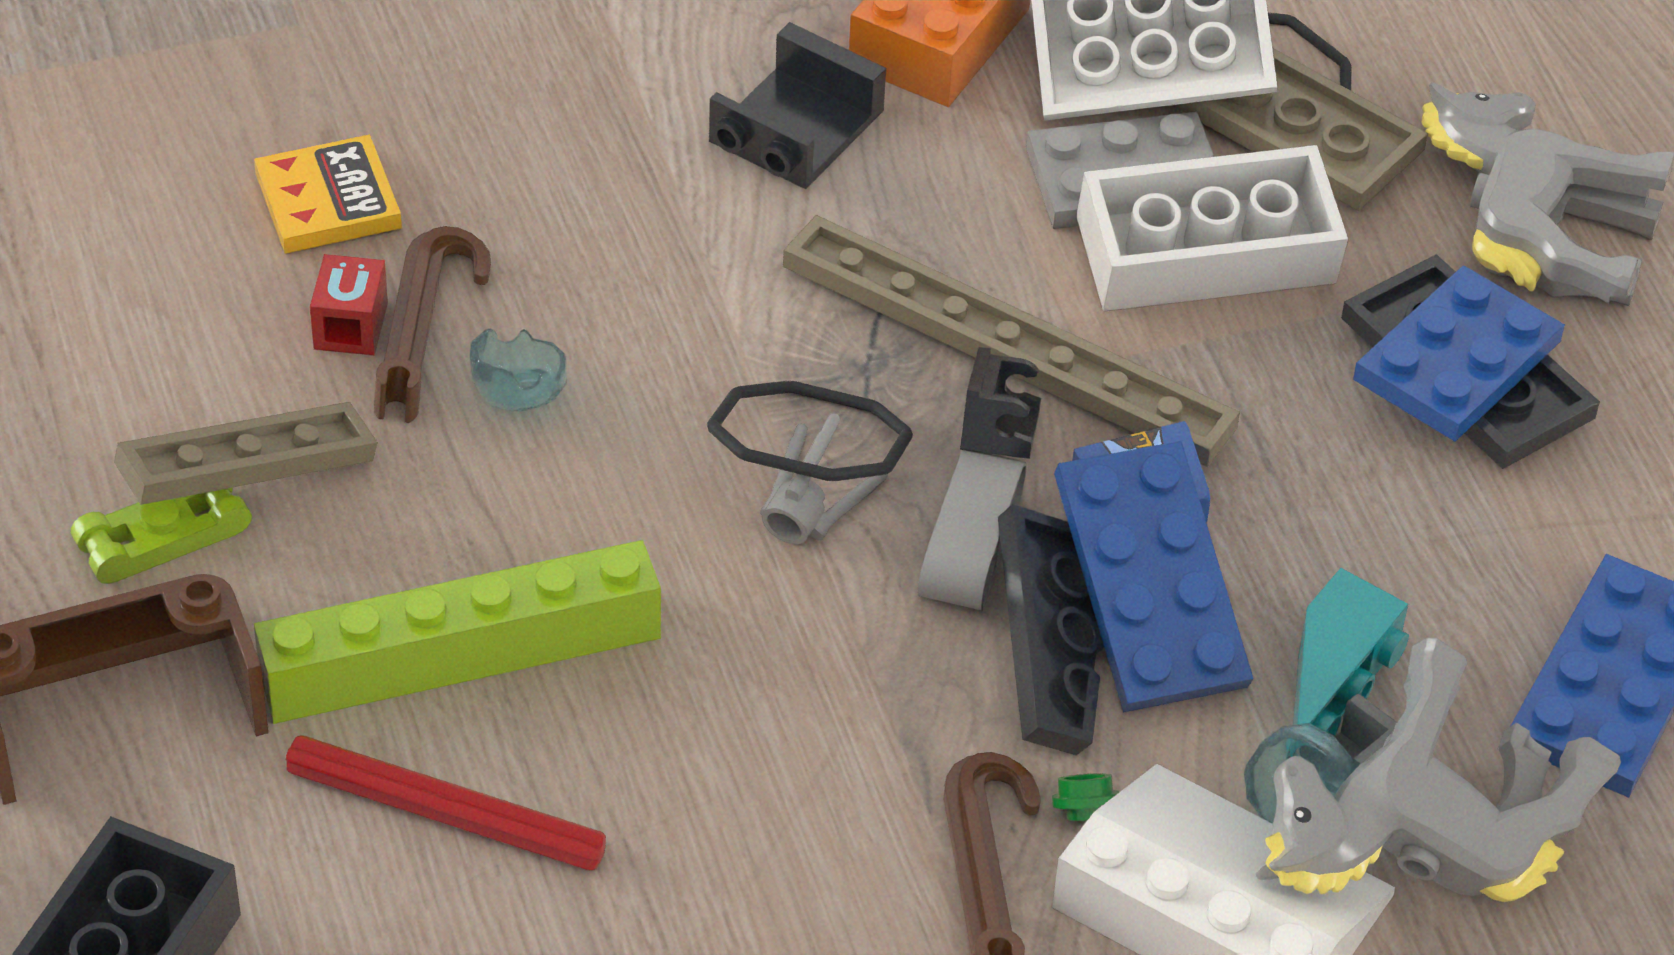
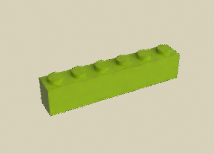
M638 540L254 623L257 656L261 664L263 687L273 724L661 639V586L644 541Z

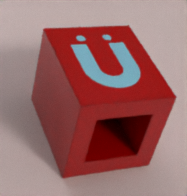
M324 254L310 303L314 350L375 356L388 305L385 260Z

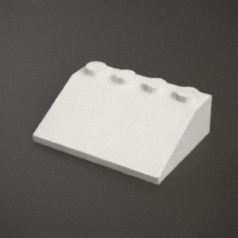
M1031 0L1044 121L1278 92L1266 0Z
M1156 764L1098 808L1058 858L1052 908L1139 955H1353L1393 897L1395 887L1366 872L1359 881L1350 879L1341 891L1335 893L1330 890L1325 894H1320L1317 889L1312 893L1305 894L1295 890L1293 885L1282 886L1279 878L1270 880L1257 879L1256 873L1266 865V859L1271 853L1266 845L1265 838L1273 835V824Z

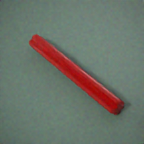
M304 735L295 737L286 754L287 771L291 774L589 871L595 870L598 867L605 853L606 835L601 831Z

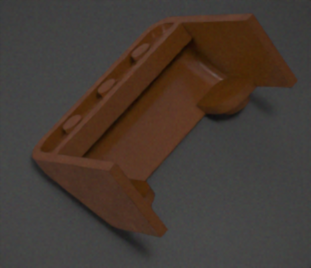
M196 574L0 625V697L221 639L255 736L269 733L261 664L235 593L230 584L218 576ZM0 724V796L3 805L17 802L4 733Z

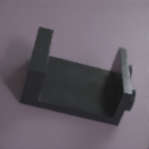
M789 22L777 33L776 69L741 103L718 92L710 98L709 142L721 147L726 152L733 153L769 171L777 177L807 189L884 111L886 68Z

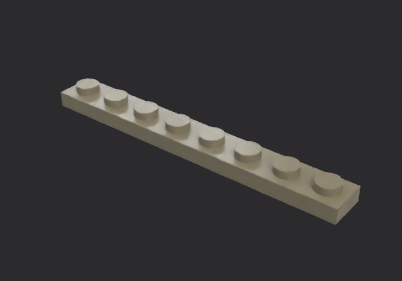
M815 215L783 251L784 268L975 358L978 347L991 348L990 354L1022 358L1031 361L1038 367L1036 377L1026 378L1020 374H1014L1013 376L1134 433L1185 421L1189 427L1200 464L1206 467L1210 465L1238 428L1240 411L818 215Z

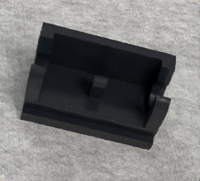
M978 347L967 389L960 450L1030 459L1040 413L1041 398L1027 392H1012L1007 387L1006 380L1014 374H1020L1026 378L1036 377L1038 367L1026 359L990 354L991 348Z

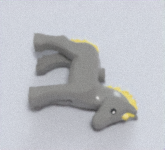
M1431 82L1429 92L1432 101L1424 104L1422 107L1423 115L1421 122L1427 128L1425 132L1428 133V137L1431 138V142L1435 147L1446 150L1449 158L1465 162L1468 166L1479 172L1470 207L1479 209L1472 242L1473 253L1478 262L1490 273L1511 277L1518 286H1524L1529 291H1533L1537 285L1553 297L1589 296L1600 298L1607 303L1614 301L1629 306L1637 285L1642 259L1628 255L1606 257L1590 251L1575 243L1558 224L1565 213L1625 229L1652 240L1660 218L1663 201L1648 198L1649 188L1664 191L1672 171L1674 152H1653L1643 155L1620 154L1596 146L1578 144L1567 137L1540 129H1523L1531 125L1536 106L1533 99L1526 94L1519 92L1494 95L1477 92L1455 94Z
M1425 638L1412 646L1408 668L1409 674L1403 685L1407 695V707L1404 714L1396 723L1394 731L1386 738L1383 747L1353 771L1339 787L1334 797L1325 787L1314 764L1301 756H1292L1277 767L1274 772L1277 806L1273 822V835L1265 838L1266 845L1271 853L1266 859V865L1256 873V877L1260 880L1279 878L1282 886L1293 885L1295 890L1305 894L1312 893L1316 889L1320 894H1325L1330 890L1337 893L1344 889L1350 879L1359 881L1365 874L1368 865L1376 862L1381 849L1384 848L1398 857V866L1412 877L1421 880H1433L1456 894L1467 896L1485 894L1491 899L1501 902L1514 901L1525 896L1538 886L1546 884L1543 874L1557 871L1558 865L1556 862L1562 857L1564 851L1562 848L1555 846L1552 840L1565 836L1579 826L1587 804L1598 790L1618 771L1621 764L1620 756L1591 737H1581L1567 742L1560 757L1559 778L1551 790L1542 797V787L1546 773L1551 765L1548 760L1552 752L1538 744L1531 737L1529 730L1515 723L1504 730L1498 746L1504 764V785L1501 799L1497 807H1495L1467 780L1433 756L1434 748L1448 711L1461 687L1458 684L1468 662L1464 655L1438 638Z

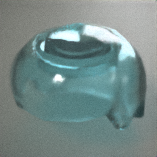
M490 328L484 330L470 343V365L473 383L484 400L494 408L507 411H527L538 408L555 400L567 384L565 353L553 342L533 338L525 329L521 330L514 340L504 342L499 340L497 333L494 329Z
M1311 723L1281 726L1260 743L1246 763L1244 781L1247 800L1262 819L1272 824L1274 822L1277 806L1274 772L1282 762L1292 756H1301L1313 763L1325 787L1333 797L1335 796L1339 787L1355 769L1350 754L1333 734Z

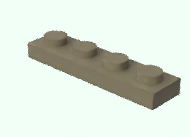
M349 401L118 442L114 463L138 502L142 505L372 462L378 442Z

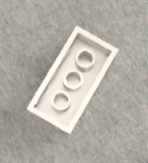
M1317 145L1084 172L1076 216L1103 311L1334 284L1337 282L1348 241Z

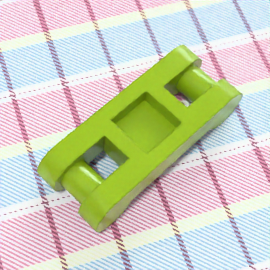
M233 488L142 505L138 502L106 515L101 512H89L74 521L70 533L78 548L84 553H90L88 564L98 581L110 584L235 536L249 526L252 514L241 497L231 494ZM210 508L209 512L197 517L195 516L196 513ZM127 540L130 542V543L125 544V545L120 544V543H122V542H124V541H127Z

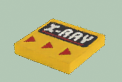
M370 134L254 159L255 173L285 254L402 229L401 212Z

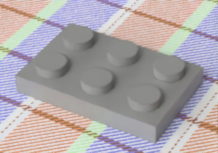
M1197 111L1027 131L1026 150L1053 229L1079 226L1076 216L1084 172L1214 157Z

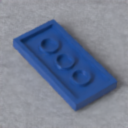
M1182 441L1058 463L1054 472L1123 713L1248 688L1254 678Z
M1605 554L1510 726L1518 723L1529 730L1531 737L1538 744L1552 752L1548 761L1551 765L1560 768V757L1567 742L1581 737H1591L1618 754L1621 761L1618 771L1603 787L1629 798L1674 713V581Z

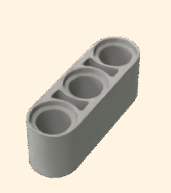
M962 450L925 553L918 584L919 597L983 611L1002 557L998 516L1012 504L1019 506L1026 476V462L989 453Z

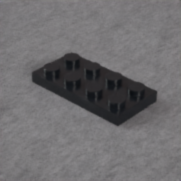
M1436 254L1344 301L1341 319L1373 348L1456 271ZM1547 354L1464 434L1496 464L1504 469L1596 419L1600 401Z

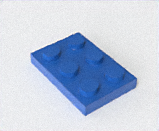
M1463 265L1356 362L1353 380L1456 442L1561 342L1565 324Z

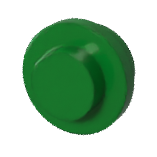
M1088 773L1063 776L1058 778V793L1052 795V805L1054 808L1067 809L1068 820L1087 821L1098 808L1120 791L1113 790L1111 774Z

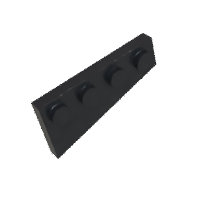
M1012 504L998 516L1022 740L1078 755L1093 743L1100 676L1094 671L1096 655L1104 649L1103 641L1068 521Z

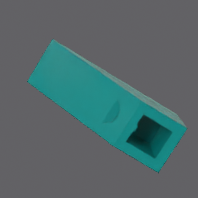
M1343 568L1336 572L1306 609L1298 654L1290 757L1301 756L1307 759L1315 748L1321 752L1326 750L1339 730L1346 702L1356 694H1360L1367 699L1374 686L1375 675L1383 665L1389 669L1395 666L1409 640V634L1403 631L1409 604Z

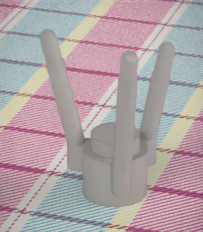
M832 413L828 416L803 462L814 465L819 464L840 422L839 415ZM798 424L786 450L785 458L798 461L808 430L806 425ZM779 470L771 495L760 510L762 521L772 535L786 543L802 544L809 535L821 541L832 524L873 492L877 486L887 479L888 474L868 477L824 512L825 506L823 501L825 494L818 484L810 480L811 477L796 474L792 479V472Z

